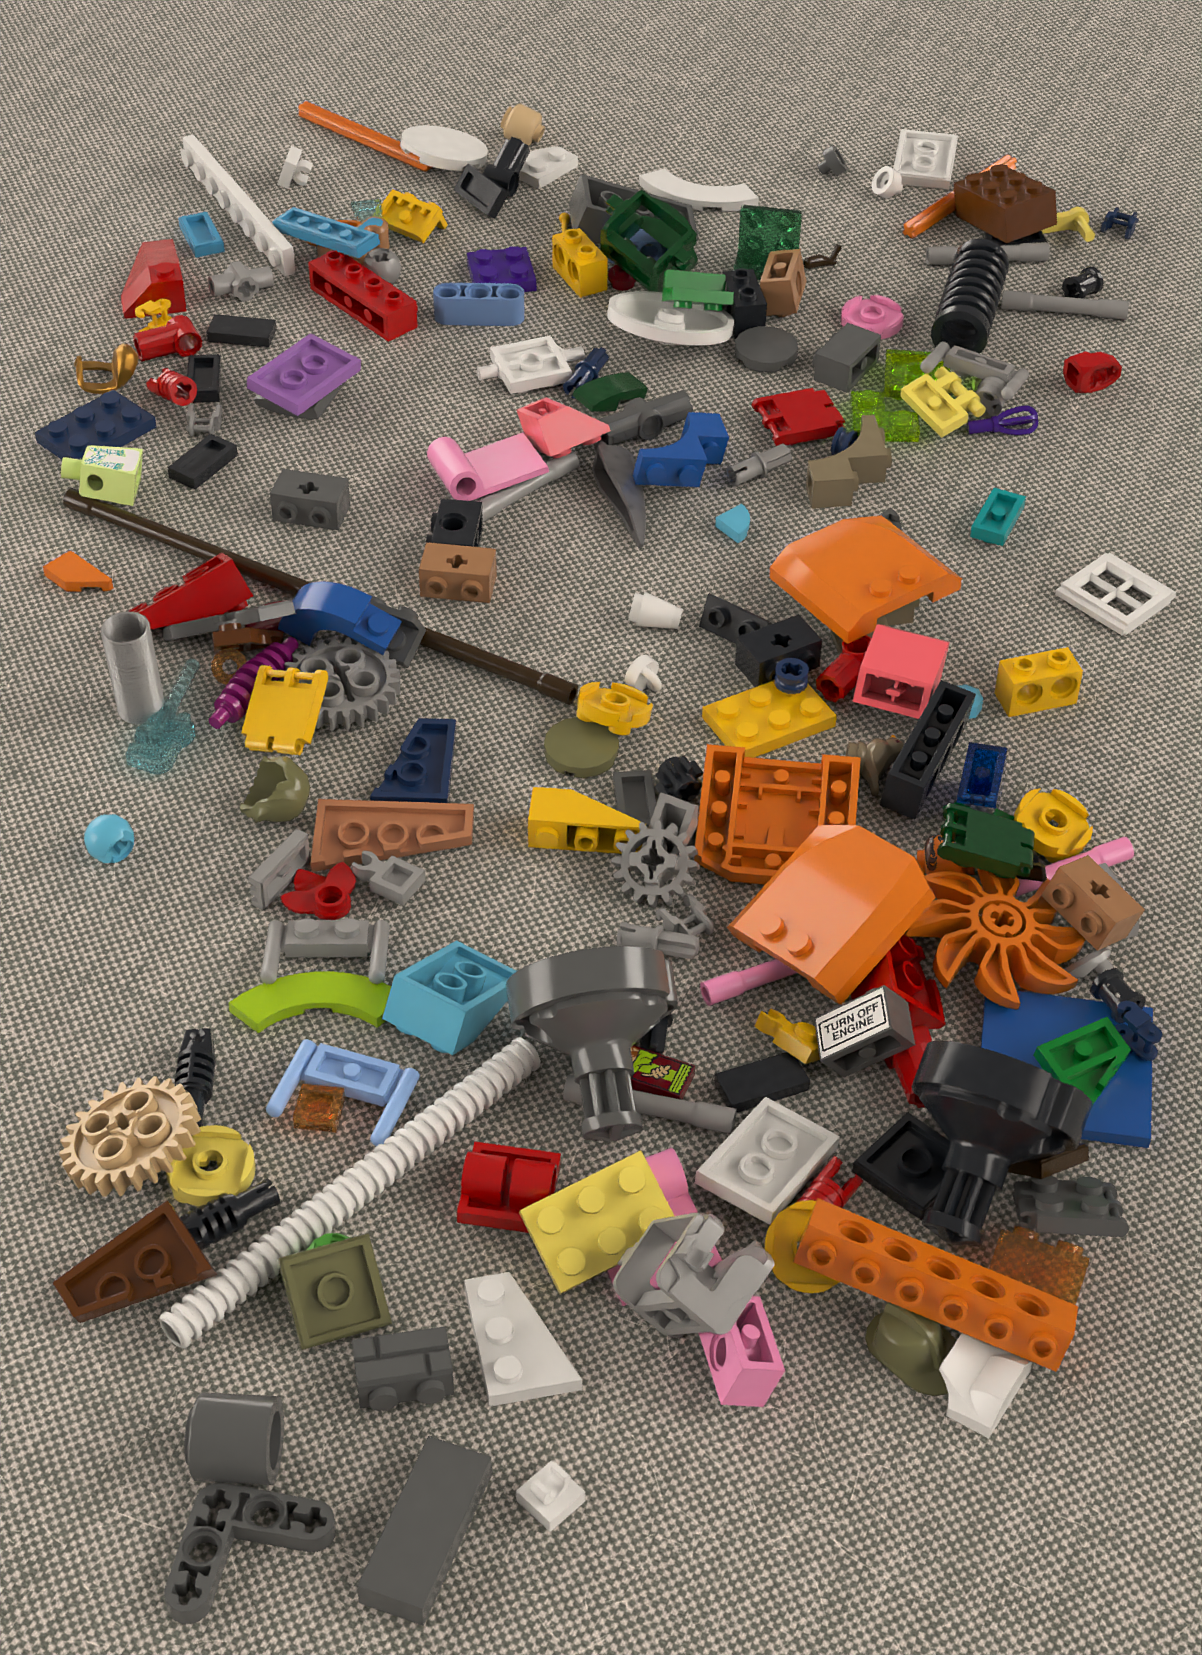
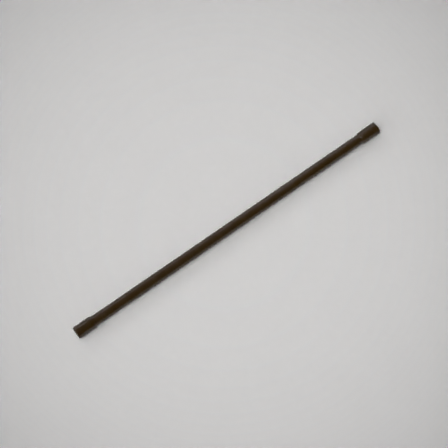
M70 488L64 495L63 504L69 509L89 517H97L206 561L220 553H224L232 558L240 574L295 596L304 585L311 583L105 503L99 499L81 496L77 489ZM424 627L426 632L420 645L535 689L542 695L571 705L577 696L578 685L549 673L539 672Z

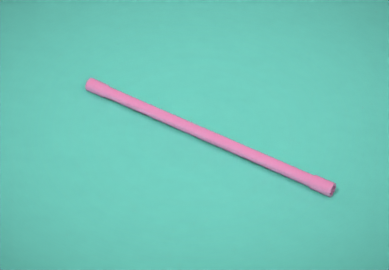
M1121 837L1095 846L1090 851L1046 865V877L1051 880L1060 866L1087 855L1098 865L1106 863L1108 867L1130 860L1134 857L1132 843L1127 837ZM1018 879L1020 886L1015 897L1038 890L1043 882ZM774 959L742 971H733L701 982L700 990L706 1004L711 1006L742 995L747 990L791 976L797 972Z

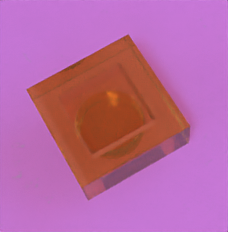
M302 1084L293 1114L294 1128L337 1133L345 1102L344 1088Z

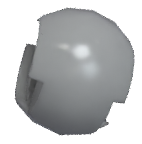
M374 249L366 255L363 261V266L387 282L394 284L398 280L401 264L397 255L389 249Z

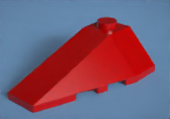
M173 239L142 242L120 296L124 319L136 318L135 309L150 300L153 302L160 299L169 300L171 306L167 309L168 314L187 311L183 278Z
M220 553L183 575L182 578L185 583L181 586L175 584L170 587H164L152 598L154 603L149 606L146 602L141 603L130 609L129 612H136L145 616L150 623V628L155 629L222 615L227 611L231 613L243 610L248 606L246 600L253 597V594L232 558L224 553Z
M904 933L851 993V998L854 1000L871 989L885 985L908 1002L912 1027L925 1024L928 1029H940L946 1025L940 992L934 979H926L920 961L926 958L922 947L916 945L912 937L905 936Z

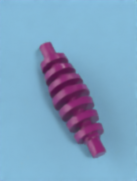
M287 637L282 644L277 642L271 643L255 657L243 664L215 700L214 707L216 711L208 719L210 725L215 729H220L226 722L235 723L246 715L259 667L261 665H268L273 670L285 671L284 664L285 662H293L292 653L299 647L298 642L293 637ZM272 677L271 680L280 681L281 678Z

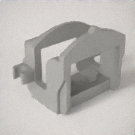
M696 1212L653 1220L640 1240L633 1247L627 1248L617 1263L622 1267L613 1280V1287L622 1301L664 1336L679 1338L684 1334L712 1332L721 1335L728 1333L732 1329L755 1291L759 1290L775 1262L772 1256L757 1241H753L747 1248L729 1255L712 1268L708 1265L714 1255L711 1250L725 1228L716 1216L712 1214L701 1215ZM676 1242V1244L674 1245V1247L672 1248V1250L670 1251V1253L658 1269V1272L656 1274V1282L661 1290H656L650 1284V1279L659 1267V1265L661 1264V1262L663 1261V1259L665 1258V1256L667 1255V1253L669 1252V1250L671 1249V1247L673 1246V1244Z

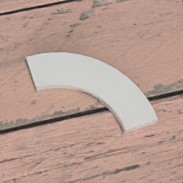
M666 169L639 175V185L650 194L691 205L693 210L703 211L704 207H722V212L758 207L759 197L745 183L732 186L700 185L680 179Z

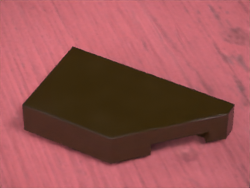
M1079 1143L1078 1148L1074 1151H1062L1056 1155L1012 1164L1008 1173L1044 1179L1089 1161V1146L1085 1145V1143Z

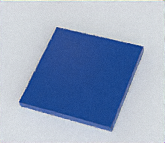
M1017 991L1021 1004L1019 1009L1015 1010L998 1005L984 996L980 1047L1016 1058L1042 1069L1033 1056L1037 1046L1107 1016L1114 1026L1119 1023L1112 1018V1011L1103 1001ZM1143 1007L1142 1010L1152 1017L1151 1022L1153 1023V1008ZM1134 1052L1129 1053L1127 1059L1092 1106L1081 1139L1149 1148L1152 1119V1061L1142 1060Z

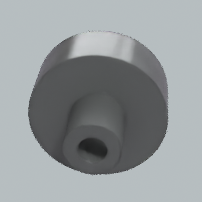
M831 145L823 150L825 160L817 165L823 175L832 170L836 176H839L848 170L845 159L835 145Z

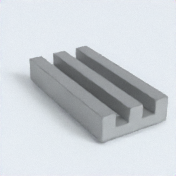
M296 829L248 877L249 883L252 884L250 894L254 895L251 899L253 906L261 910L267 908L294 880L296 871L304 869L311 862L307 833Z

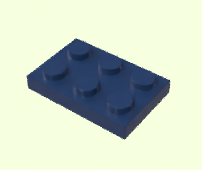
M111 390L35 431V436L38 444L60 459L65 457L82 460L87 446L122 447L155 429L157 426L155 416L115 390Z

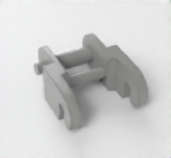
M189 404L186 415V431H189L190 437H193L195 432H210V434L215 435V431L221 428L222 405H216V410L212 412L211 418H196L194 404ZM196 423H210V425H196Z
M690 893L684 896L683 901L686 907L691 905L692 915L679 920L677 916H672L665 908L656 910V917L659 921L663 920V927L666 931L694 936L703 931L708 935L714 932V923L706 916V908ZM691 921L697 924L691 929L685 926V924Z

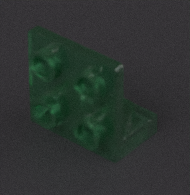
M742 205L740 209L738 252L734 270L739 268L753 269L757 280H761L771 251L800 249L802 211Z

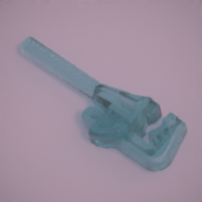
M190 658L186 661L163 707L155 712L146 722L137 727L134 735L135 743L129 744L125 754L127 765L151 774L166 773L173 767L181 749L188 746L196 738L191 715L182 712L176 716V712L200 668V663L196 659Z

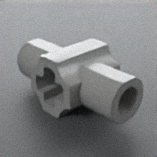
M241 261L231 262L229 267L223 271V274L208 277L209 291L212 296L232 293L241 302L252 300V297L259 292L260 288L272 287L274 284L273 273L269 266L249 269Z

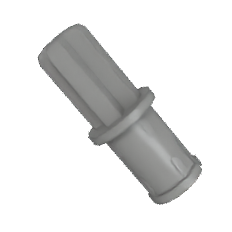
M780 444L762 453L756 451L751 454L750 458L728 466L726 468L728 478L735 476V479L730 481L735 487L757 476L763 478L767 476L768 471L789 463L792 460L791 451L785 444Z
M621 922L620 929H623V931L618 929L617 946L652 948L663 952L665 955L687 959L695 958L699 951L700 943L697 936L666 931L662 925L652 928Z

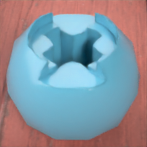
M116 814L100 815L92 820L84 833L86 849L93 858L102 863H118L132 851L134 831L127 820Z

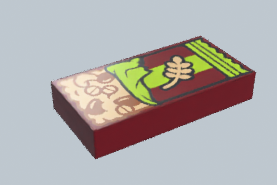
M633 1045L631 1047L634 1074L630 1077L632 1090L682 1100L695 1076V1065Z

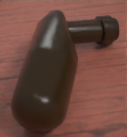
M836 244L831 257L820 254L806 257L803 261L804 267L812 269L837 264L836 258L842 246Z

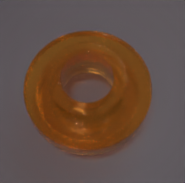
M224 649L214 656L211 663V671L214 678L221 684L227 685L235 674H226L223 671L222 665L225 661H234L237 665V670L247 662L246 657L238 650Z

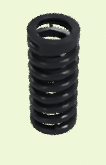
M981 238L972 239L963 243L955 253L947 283L931 328V339L935 347L941 342H946L949 344L950 349L955 345L977 353H981L986 347L1009 269L1008 256L997 243Z

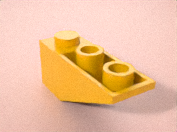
M533 787L528 815V847L622 854L615 846L616 843L627 844L629 839L625 831L629 829L635 835L638 834L641 821L572 789ZM640 845L635 852L640 851L642 845Z

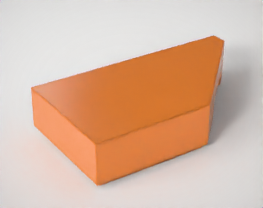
M71 550L43 566L44 576L66 592H82V587H100L102 591L114 589L110 577Z

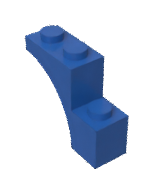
M688 412L680 440L664 447L639 449L632 475L635 485L700 487L706 464L721 465L729 440V435L720 414Z

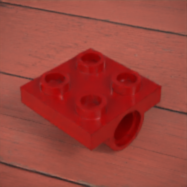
M474 1141L472 1152H467L464 1161L461 1196L456 1212L457 1223L529 1233L519 1212L555 1193L561 1167V1153Z

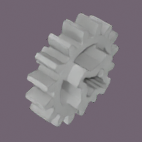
M655 820L653 829H648L644 822H640V832L635 835L628 829L625 831L629 839L627 844L617 842L615 845L622 852V855L612 858L611 862L615 866L621 867V870L613 874L614 879L617 882L626 881L622 885L621 890L625 895L635 891L633 900L637 904H641L645 897H647L651 908H656L658 899L661 898L670 906L672 905L671 895L676 893L682 898L686 895L682 889L684 884L695 885L696 881L689 873L690 871L699 870L700 865L696 861L690 860V858L697 855L698 851L695 846L685 847L691 838L686 832L677 836L678 827L676 824L671 823L664 830L660 820ZM666 840L678 848L681 856L668 854ZM647 842L640 851L635 852L640 845ZM656 856H659L664 864L657 865L656 871L653 873L648 863H654ZM631 871L644 874L645 887L634 881ZM673 875H677L676 878L670 884L664 886V883L668 879H670Z

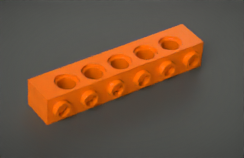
M817 1199L793 1260L798 1265L1057 1372L1075 1334L1077 1305L821 1199Z

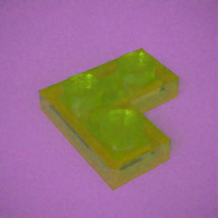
M873 390L851 391L852 430L858 432V437L860 435L861 416L875 415L879 428L884 429L885 442H919L920 426L919 416L916 412L906 410L885 411L884 392Z

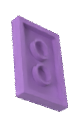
M310 333L247 377V389L299 416L361 370V360Z

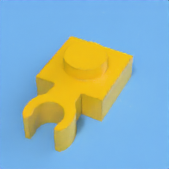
M770 1009L768 1014L763 1011L760 1012L754 1026L759 1031L774 1037L772 1043L805 1064L820 1060L815 1026L806 1022L793 1024L774 1009Z

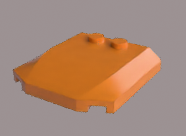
M882 515L842 519L788 544L770 566L769 577L847 644L875 631L878 618L923 596H927L933 603L960 590L962 580L960 576Z
M707 744L695 841L698 854L694 856V861L731 882L765 885L818 825H856L861 757L822 754L821 763L745 757V747Z
M818 825L727 928L735 938L759 953L763 950L805 977L813 988L839 1005H842L936 897L914 856L859 825Z

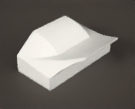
M961 1333L939 1368L949 1394L946 1416L989 1438L1031 1371L1033 1362Z

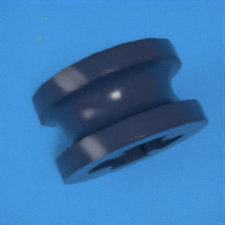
M839 427L832 441L831 455L838 454L850 447L858 439V432L852 430L848 433L846 428Z
M787 658L779 661L775 671L776 688L787 694H796L804 691L808 684L809 668L807 664L797 658Z

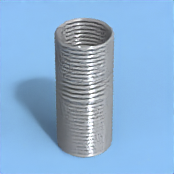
M119 612L105 620L100 628L118 715L128 723H149L162 715L165 709L150 623L145 616L139 613Z

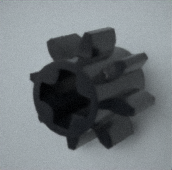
M686 756L668 758L660 765L658 773L655 774L659 780L655 788L659 794L665 793L690 802L700 793L702 782L699 777L703 775V771L695 760L689 762Z

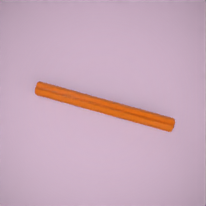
M304 101L303 104L298 106V115L303 119L424 172L433 168L420 163V157L413 153L405 154L401 149V142L308 101Z
M1007 154L979 173L988 171L997 164H1005L1015 170L1017 160L1015 157L1012 158ZM954 190L905 222L903 234L913 239L955 211Z

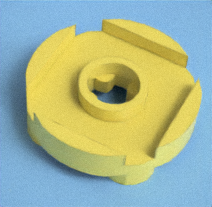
M219 1125L199 1127L200 1133L192 1136L196 1145L191 1148L182 1149L186 1159L183 1161L173 1160L170 1164L174 1171L172 1173L166 1172L167 1181L172 1189L175 1200L194 1206L207 1205V1202L213 1199L217 1200L219 1196L225 1193H232L235 1196L249 1188L256 1170L254 1152L251 1145L249 1144L248 1146L242 1140L241 1134L236 1130ZM209 1161H217L219 1167L213 1171L200 1169V1167H206Z

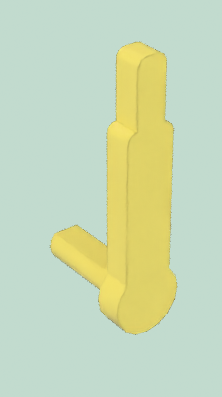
M1074 207L1069 211L1057 213V225L1041 230L1045 234L1071 229L1079 231L1086 242H1090L1095 238V233L1088 224L1089 215L1082 207Z

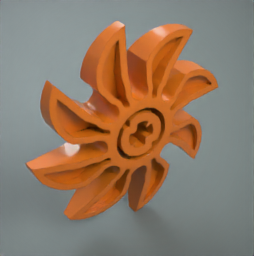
M977 869L984 891L974 877L963 873L942 871L925 876L938 900L932 901L905 932V936L942 938L933 959V971L939 982L946 989L959 970L966 966L968 962H974L979 965L974 979L978 990L992 1002L1010 1009L1018 1010L1021 1004L1011 974L1021 988L1035 993L1058 994L1076 987L1078 979L1057 964L1067 962L1079 954L1086 939L1074 927L1052 926L1057 911L1041 896L1050 882L1048 878L1027 902H1021L1015 899L1020 886L1016 876L1015 879L1000 878L992 872Z

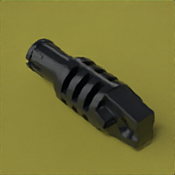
M210 1028L185 1031L177 1058L175 1086L181 1083L185 1091L190 1093L197 1106V1111L201 1116V1120L197 1122L199 1127L203 1126L204 1106L211 1099L213 1093L216 1057L214 1038Z
M267 1178L235 1196L232 1193H225L219 1196L217 1200L213 1199L207 1202V1205H201L195 1211H189L180 1218L201 1250L208 1248L210 1244L221 1241V1238H227L233 1232L243 1230L248 1219L273 1206L279 1205L280 1197L275 1186L269 1188L272 1182Z

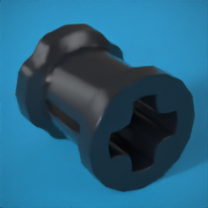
M1093 266L1084 268L1080 275L1064 279L1062 283L1064 296L1085 299L1089 293L1096 294L1100 292L1104 285L1103 276Z
M1115 967L1105 970L1096 977L1090 988V993L1095 999H1101L1110 1008L1112 1018L1120 1024L1125 1023L1123 1017L1129 1011L1125 1010L1124 1013L1117 1012L1120 1002L1132 1001L1143 1009L1146 999L1142 993L1133 991L1123 980V973ZM1116 993L1120 995L1119 998L1115 996Z

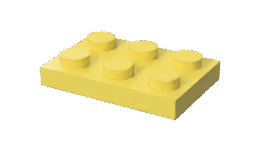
M641 1150L519 1212L559 1294L618 1266L617 1263L627 1248L633 1247L640 1240L653 1220L675 1216Z

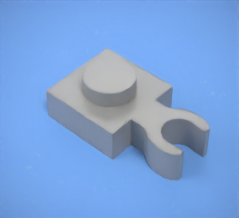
M363 851L362 863L366 866H361L355 862L352 863V871L356 879L369 881L370 891L402 906L407 903L426 881L424 869L392 855L386 862H383L374 853Z

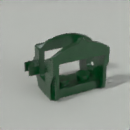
M643 190L638 191L631 198L624 201L613 194L605 202L609 205L605 211L611 217L601 229L600 250L607 258L647 290L663 292L665 270L691 271L697 265L698 257L693 248L696 245L697 233L678 210L657 198L651 197ZM643 205L659 219L644 215L640 216L634 212ZM640 229H643L668 249L657 261L650 256L646 257L630 240Z

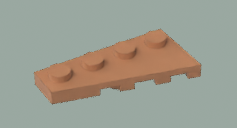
M318 799L310 862L311 871L332 869L340 862H344L348 866H351L353 862L362 864L363 851H370L379 860H386L391 855L398 858L472 845L474 804Z

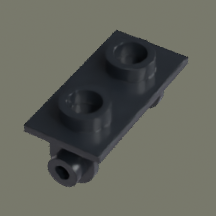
M709 593L699 627L736 644L738 636L766 627L772 623Z

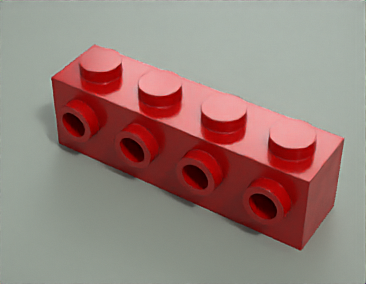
M332 250L308 262L310 289L389 342L418 328L416 300L352 257Z

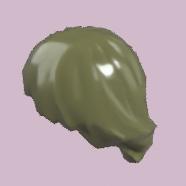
M264 756L259 764L257 776L254 778V785L249 788L250 794L247 795L244 803L240 804V811L248 818H252L255 823L264 820L278 823L295 819L303 812L309 799L311 786L307 774L289 757L278 756L276 758L272 756L268 758Z

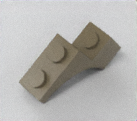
M875 415L861 416L860 435L850 447L833 456L808 461L806 490L812 509L852 506L853 492L858 491L859 484L885 482L886 469L892 466L891 449L885 447V432L883 428H879Z

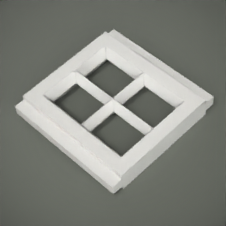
M1109 552L1108 554H1103L1061 583V586L1056 589L1055 595L1120 635H1127L1169 605L1171 600L1175 598L1176 592ZM1107 572L1122 581L1123 584L1116 588L1098 576ZM1089 583L1107 595L1102 599H1098L1081 588ZM1132 587L1150 598V600L1143 604L1124 592ZM1116 599L1134 611L1126 616L1108 605V603Z

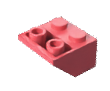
M546 397L516 410L524 434L537 451L553 458H560L572 452L571 448L579 444H594L602 439L601 435L610 432L608 424Z
M877 624L860 666L852 702L919 719L941 681L950 642Z

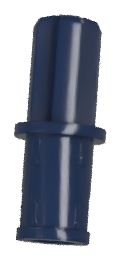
M594 348L584 361H579L576 364L575 372L563 384L564 392L567 395L570 394L573 388L577 389L583 384L599 377L600 370L609 360L605 348Z

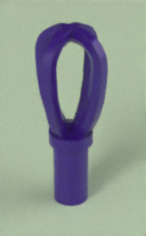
M1031 406L1014 407L1000 413L998 416L968 421L967 432L968 434L992 431L993 433L1001 432L1007 435H1028L1033 433L1038 427V414ZM1023 411H1027L1031 414L1028 416H1021L1002 420L1003 418L1011 414ZM1033 423L1028 429L1005 428L1007 426Z

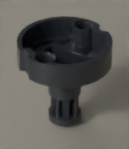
M929 1042L924 1050L911 1088L948 1137L950 1146L942 1166V1170L946 1173L933 1209L925 1212L921 1224L946 1243L981 1247L986 1235L982 1227L995 1191L1002 1190L1010 1166L1020 1162L1056 1155L1062 1151L1076 1150L1093 1105L1090 1098L1078 1088L1053 1078L1051 1073L1016 1058L959 1042Z

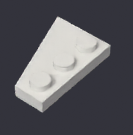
M510 1272L464 1280L465 1294L489 1407L582 1390L581 1377Z

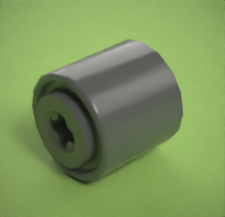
M200 1393L194 1403V1407L189 1412L185 1429L184 1454L192 1479L203 1482L273 1485L278 1476L283 1450L284 1410L281 1397Z

